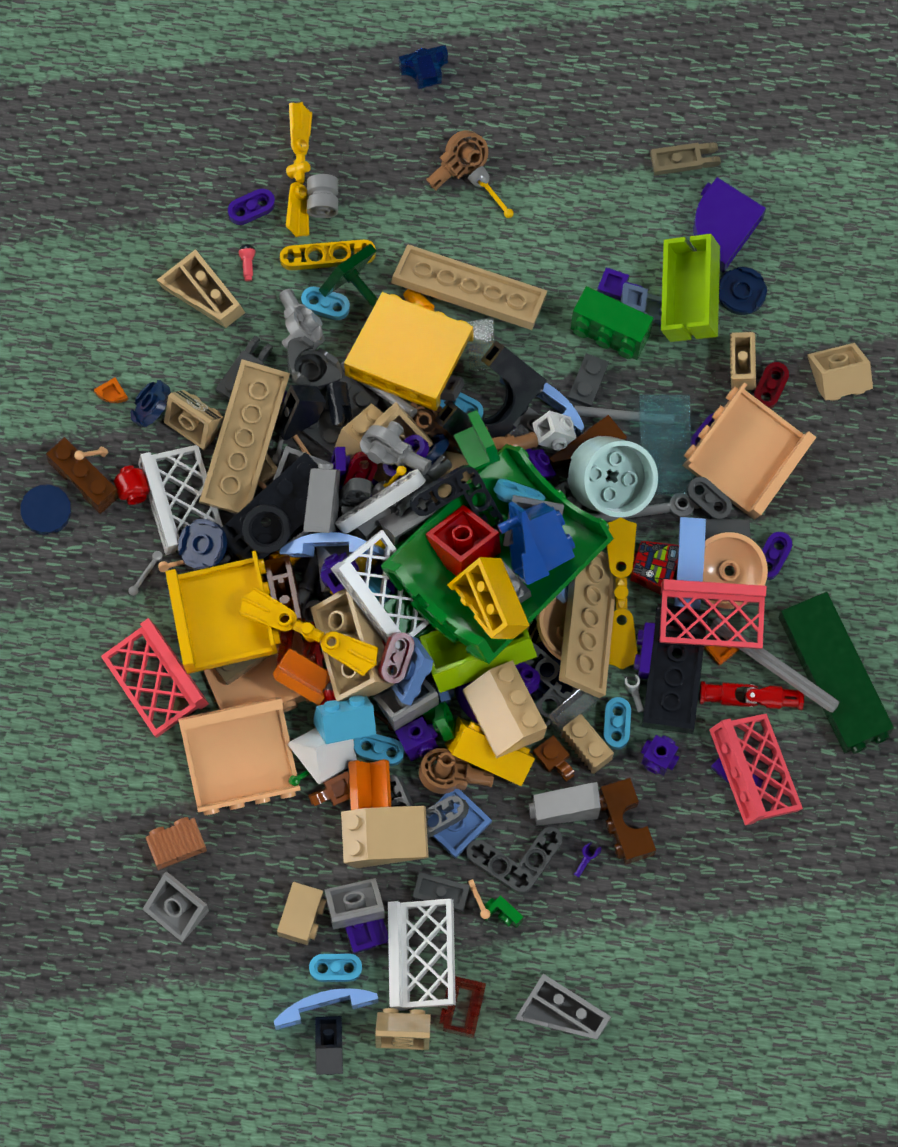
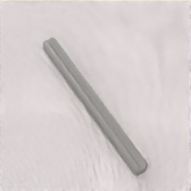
M716 618L710 626L711 630L722 622L720 618ZM725 624L715 631L727 641L734 636V633ZM740 633V635H741L747 642H753V641L750 640L748 637H746L745 635H743L742 633ZM737 637L734 640H732L741 642ZM739 648L827 711L834 712L838 707L839 701L765 649Z

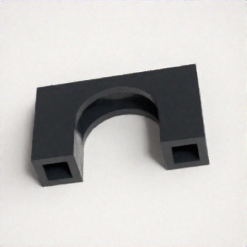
M495 340L480 360L503 379L506 387V397L502 407L494 415L482 419L488 428L491 438L504 437L506 434H509L513 429V424L520 416L526 413L530 402L542 392L544 384L547 382L544 377ZM448 401L434 419L436 423L453 436L472 427L468 414L451 401Z

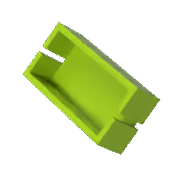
M712 234L690 236V242L697 251H694V248L685 237L664 239L661 331L670 342L692 340V335L696 339L718 337L720 245Z
M527 628L515 637L490 664L470 655L465 650L467 646L460 641L454 644L438 630L419 637L421 644L434 661L431 673L440 693L474 681L488 670L513 660L514 664L517 665L537 657Z

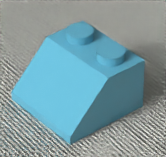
M356 695L350 697L349 700L339 702L332 700L325 702L324 705L316 706L313 724L325 744L376 734L374 708L367 696Z

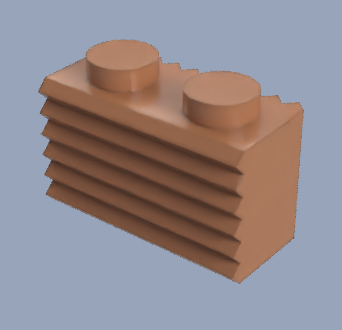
M188 817L181 818L174 822L175 826L167 829L158 827L149 832L150 836L145 837L158 870L207 851L195 818L190 820Z

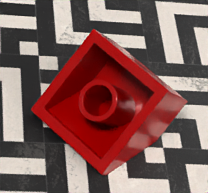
M464 505L426 533L427 540L444 566L456 576L479 557L494 558L501 553L499 532Z

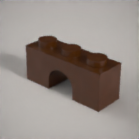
M64 437L46 453L48 462L65 480L69 479L82 493L83 498L101 514L119 498L117 489L85 457L82 460L75 459L74 454L78 450Z
M631 778L602 786L599 791L601 811L606 810L608 820H605L609 834H614L617 844L614 845V849L618 859L623 858L624 864L627 865L654 856L656 848L648 826L633 829L628 827L623 820V814L630 809L636 808L639 803Z

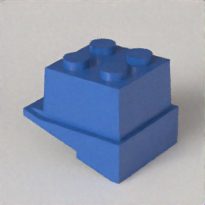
M513 501L508 503L510 519L498 524V528L501 534L509 530L512 532L513 543L509 545L512 571L521 581L529 585L550 575L548 571L575 557L572 550L575 548L574 541L570 534L566 535L562 526L565 525V521L559 510L556 511L553 506L550 507L544 502L526 510Z

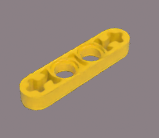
M369 240L292 245L282 249L280 252V262L283 268L287 270L337 267L351 257L350 248H354V254H356V252H359L370 243L374 248L375 245ZM337 249H343L347 252V256L340 260L336 259L333 253ZM313 251H319L323 257L315 262L309 259V254ZM301 252H305V262H302ZM290 253L293 254L294 257H299L294 258V262L289 263L288 259H284L288 258V254ZM376 253L372 256V258L368 261L367 264L371 263L375 259Z

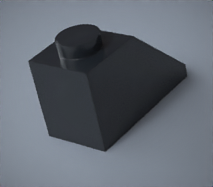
M290 385L275 424L283 440L292 438L318 422L326 406L325 398L318 386Z
M342 1016L315 1017L316 1075L343 1074Z

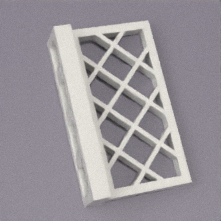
M197 445L153 455L150 452L140 454L138 465L146 474L150 488L148 498L165 555L176 553V550H178V532L182 526L190 525L185 522L190 512L223 527L217 508L210 506L206 514L194 508L197 500L201 497L207 477ZM194 453L196 463L193 468L180 462L183 455ZM167 460L174 465L167 474L158 468L156 461ZM177 466L189 472L184 482L171 476ZM192 475L202 480L203 486L200 491L187 485ZM168 480L180 486L175 497L165 492L164 486ZM183 489L196 495L191 505L178 499ZM175 503L187 509L182 520L172 515L171 509Z
M380 530L346 559L335 564L331 570L386 644L390 635L401 632L398 629L400 618L412 619L411 630L407 634L413 637L425 628L429 622L424 618L417 617L418 612L414 607L412 616L400 615L402 600L412 601L413 599L402 597L403 590L400 592L398 590V596L385 594L387 579H389L386 573L383 571L382 575L370 574L372 558L384 560L385 562L390 557V553L393 554L397 550L385 532ZM380 539L386 546L385 557L372 555L373 546ZM357 557L367 558L365 573L357 572L351 564ZM370 577L382 578L380 593H373L369 589ZM385 597L397 599L395 614L385 611ZM400 640L395 645L397 650L402 648Z
M453 899L403 903L399 901L388 902L390 1007L399 1011H405L410 1008L456 1005ZM438 906H446V916L439 923L431 914ZM419 908L424 913L415 925L409 921L408 909ZM427 918L437 925L428 937L419 930V927ZM440 930L447 935V942L441 949L431 942ZM415 932L424 939L416 951L409 946V939ZM430 944L437 953L429 963H426L419 954ZM442 956L447 960V969L440 976L432 966ZM417 958L425 967L414 977L409 972V966ZM430 970L438 979L428 990L419 981ZM441 983L448 987V999L438 1000L432 994ZM417 984L426 993L419 1001L410 1002V991Z

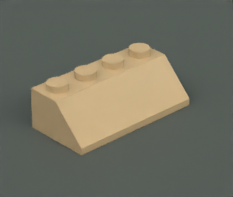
M346 589L311 607L316 629L325 632V634L331 631L338 632L376 646L379 649L377 665L364 676L356 673L322 650L336 701L349 700L350 697L356 695L373 696L395 685L387 683L380 678L378 667L384 652L382 638ZM330 639L328 645L334 646L337 640ZM390 667L387 669L389 675H391Z

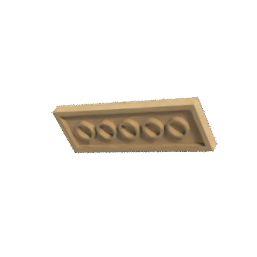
M409 244L400 259L391 281L392 284L530 330L535 325L547 295V290Z
M241 360L199 500L200 504L237 514L254 498L290 373Z
M603 551L569 583L559 681L598 698L606 695L615 605L614 591L617 578L610 571L608 553Z

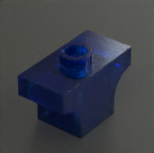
M446 45L430 49L421 48L414 53L399 56L401 75H408L414 78L418 89L442 83L441 67L448 63Z

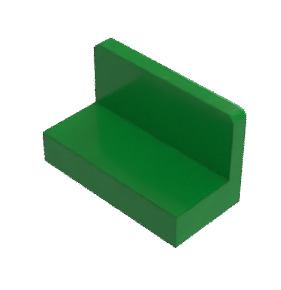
M475 410L468 413L472 427L455 434L454 437L468 465L477 471L500 461V457L478 411Z

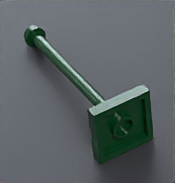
M370 243L336 267L319 289L324 297L348 282L352 283L374 308L378 298L359 277V272L377 252Z

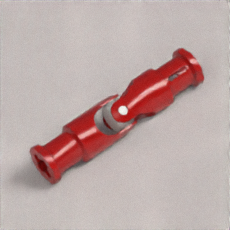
M701 681L699 704L719 702L725 706L754 707L760 704L770 709L794 707L802 711L804 694L799 690L783 689L782 686L770 685L757 689L758 686L753 684L723 682L721 685L706 684L705 681ZM741 687L747 688L744 695L746 703H741L736 699V689Z

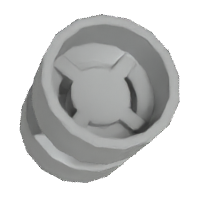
M316 174L308 177L307 195L309 199L307 200V214L314 218H331L338 214V198L336 197L338 195V178L329 174Z

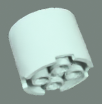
M597 436L582 443L571 456L569 478H567L569 488L576 500L589 509L612 517H628L643 510L655 495L658 485L656 464L649 452L636 443L610 436ZM608 470H609V471H612V472L609 474L610 480L605 479V478H607V476H608V474H607V471H608Z

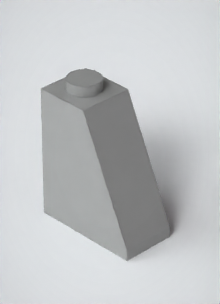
M318 463V468H311L304 532L331 533L338 529L335 522L338 520L340 469H333L334 464Z
M588 783L534 795L533 803L528 804L530 819L535 818L536 826L598 819L601 808L598 783Z

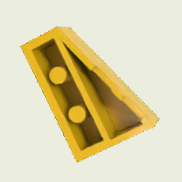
M479 557L447 584L451 590H455L459 594L462 604L468 606L475 614L474 618L491 639H514L530 626L501 558Z
M459 716L456 719L455 738L445 742L452 755L519 786H522L535 760L530 753L531 749L527 746L496 758L480 725L472 721L468 722Z

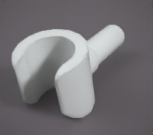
M635 675L637 684L629 685L626 677L625 689L632 694L638 713L643 712L644 709L638 691L640 689V678Z

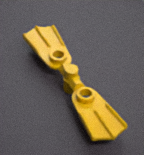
M303 102L289 103L291 147L296 154L294 164L287 166L286 173L289 178H295L297 182L292 183L289 190L286 228L295 237L309 235L307 189L303 183L305 181V173L311 169L310 164L305 161V155L309 149L312 112L303 105Z
M620 517L608 523L609 531L614 538L607 545L609 567L611 573L617 577L614 591L617 610L614 611L609 664L623 670L634 665L635 654H637L633 615L627 610L629 592L627 589V578H625L633 570L637 524ZM619 562L626 564V569L622 572L616 569V565ZM621 615L627 618V622L624 625L617 623V618Z
M256 587L249 594L242 597L240 616L280 631L295 630L301 633L308 642L321 641V648L325 653L361 676H364L377 665L378 647L334 631L325 634V632L316 629L311 623L297 620L293 610ZM283 616H289L288 622L282 623L280 621ZM330 639L337 640L334 646L328 645Z

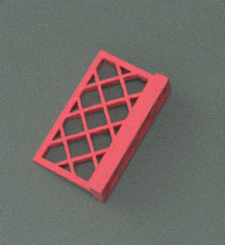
M664 579L661 583L659 643L762 649L767 586ZM667 597L678 598L684 607L674 615L667 608ZM684 599H692V600L687 603ZM696 599L704 600L710 607L701 616L690 606ZM709 600H716L717 602L713 605ZM721 601H729L735 608L726 618L716 608ZM735 602L743 603L740 606H738ZM746 603H758V614L752 620L741 609ZM686 608L697 619L687 629L676 618ZM711 610L722 620L713 630L702 620ZM736 612H739L748 622L738 632L727 621ZM668 614L671 618L666 622V617ZM757 618H758V626H756V625L753 623ZM673 620L683 630L677 638L666 637V626ZM698 622L709 632L703 639H695L689 632ZM723 624L734 633V636L728 641H722L714 633ZM750 625L757 632V643L747 642L740 633ZM684 634H686L689 638H681V637H682ZM712 636L715 640H706V639H707L708 637ZM737 637L741 642L732 640H734Z
M147 618L140 623L141 628L101 657L153 735L157 738L179 722L178 718L187 717L198 708L202 710L209 703L191 676L187 674L183 664L157 626ZM143 636L147 641L145 651L132 650L134 641ZM117 653L126 654L124 667L114 666L110 658ZM131 655L143 656L141 669L129 668ZM148 657L160 660L158 672L146 670ZM128 672L140 674L137 687L127 686L125 683ZM145 674L157 676L154 689L142 688ZM162 677L172 678L174 681L172 692L159 690ZM141 692L153 693L151 707L140 705ZM158 694L170 696L168 709L155 708ZM175 697L185 698L189 706L182 711L173 710ZM154 712L166 713L165 723L156 729L152 723Z
M767 713L732 721L731 718L725 719L709 729L745 825L754 824L759 820L798 812L803 809ZM761 722L764 730L763 736L753 730L755 723ZM734 727H738L745 732L742 740L737 737ZM749 736L760 742L757 750L747 744ZM764 745L771 749L773 754L772 760L762 754ZM744 750L754 756L751 764L746 761L743 753ZM758 760L769 766L766 774L756 768ZM773 769L780 773L782 778L781 784L771 778ZM753 774L763 780L760 788L756 786L752 777ZM767 784L778 790L775 798L765 792ZM782 793L789 797L792 806L788 807L780 802ZM762 798L772 804L770 811H765Z

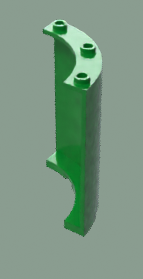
M505 444L498 451L500 461L478 471L501 515H508V503L510 502H504L497 498L494 487L498 479H507L533 488L545 496L544 501L564 504L562 516L565 525L562 527L566 535L570 534L575 544V548L572 549L575 555L574 558L548 571L550 575L526 585L531 591V597L522 602L521 606L528 623H530L614 538L609 531L608 523L604 519L596 518L567 500L561 490L555 489L528 459V453L522 447ZM470 479L466 482L471 489L475 487ZM481 492L476 493L472 498L473 504L475 506L484 504L485 494ZM462 495L435 512L381 565V568L399 592L403 589L413 599L410 604L435 629L454 644L460 641L467 646L465 649L467 653L490 664L513 639H491L474 618L475 614L468 606L462 604L460 601L461 597L455 590H451L447 584L457 576L444 566L426 538L427 532L464 505L470 509ZM487 510L482 511L488 519L487 524L493 527L495 525L494 520L497 517L493 518ZM504 533L501 553L499 555L512 570L509 546H503Z

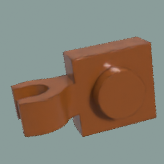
M554 735L533 750L534 755L548 772L556 769L565 782L574 777L573 773L575 771L565 762L569 758V754Z
M348 771L341 772L323 782L324 789L308 795L311 804L314 806L329 799L333 806L350 799Z

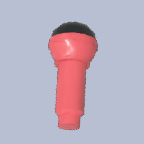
M244 244L239 248L238 253L243 261V276L245 281L248 282L252 281V260L256 250L252 245Z

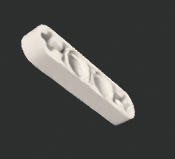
M418 469L413 470L342 515L335 524L341 533L347 534L420 488L426 480Z

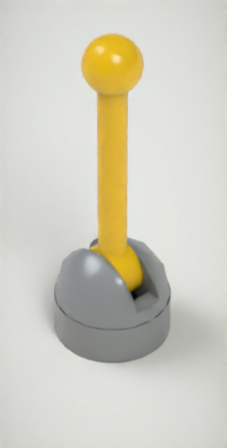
M483 166L474 170L468 177L469 181L475 187H485L504 211V216L512 218L513 210L508 209L488 185L490 176Z
M398 466L396 474L389 482H378L372 488V496L394 483L400 476L405 475L407 472L406 468Z

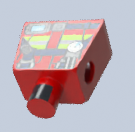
M641 541L638 553L634 552L633 570L630 580L662 595V581L664 579H673L678 562L679 545Z

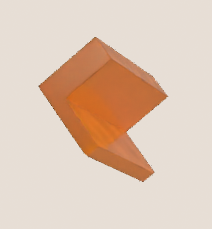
M293 649L287 650L273 672L276 681L318 706L325 698L322 692L330 681L328 670Z
M383 759L372 763L358 760L348 762L351 810L392 807L389 761Z

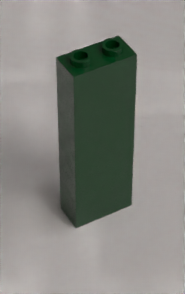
M828 592L782 610L778 618L808 680L839 701V705L834 712H829L823 707L822 709L844 754L850 751L856 754L866 749V744L875 741L876 744L888 740L894 726Z

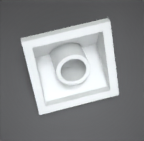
M316 728L288 743V746L318 784L348 769V762L357 760L353 739L325 744Z

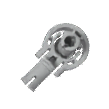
M283 290L279 294V299L285 308L283 314L285 315V324L290 335L282 340V344L288 349V342L291 339L306 336L314 342L313 349L309 350H316L325 341L321 319L304 304H299L293 290Z
M391 421L387 428L372 425L363 435L360 449L372 462L396 465L397 467L406 465L414 470L418 469L422 475H426L430 469L431 460L413 452L412 445L401 441L399 436L404 432V429L399 423Z

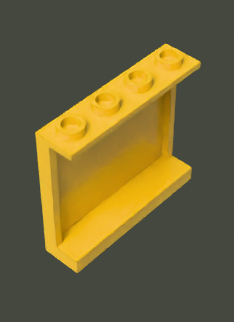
M382 292L344 362L345 376L437 411L441 403L440 395L468 341L472 342L474 340L473 326L466 321H457L447 317L442 312L426 309L419 303H410L402 300L395 294L389 295Z
M252 551L253 558L179 575L176 569L165 571L182 662L187 674L278 653L276 644H281L277 629L240 616L242 597L249 594L255 587L271 596L268 581L264 582L262 574L266 573L264 559H259L256 551Z

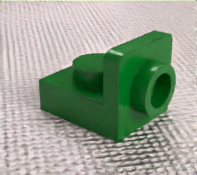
M445 701L423 714L427 724L432 723L435 731L441 733L444 741L455 738L456 721Z
M501 895L496 900L491 898L484 905L490 911V917L498 911L500 914L497 917L507 927L512 924L517 928L523 922L524 917Z

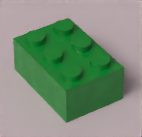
M586 286L573 310L570 329L581 338L589 337L595 340L596 344L602 348L609 349L610 347L618 351V354L623 358L638 360L650 337L654 317Z

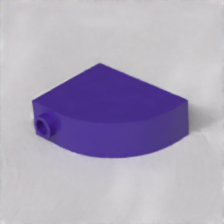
M716 177L712 184L708 182L701 192L703 197L696 210L693 234L694 236L713 235L720 245V271L724 273L764 218L766 208Z

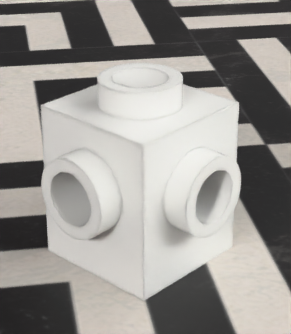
M549 410L532 423L538 438V445L560 451L576 439L573 428L574 424L569 416Z

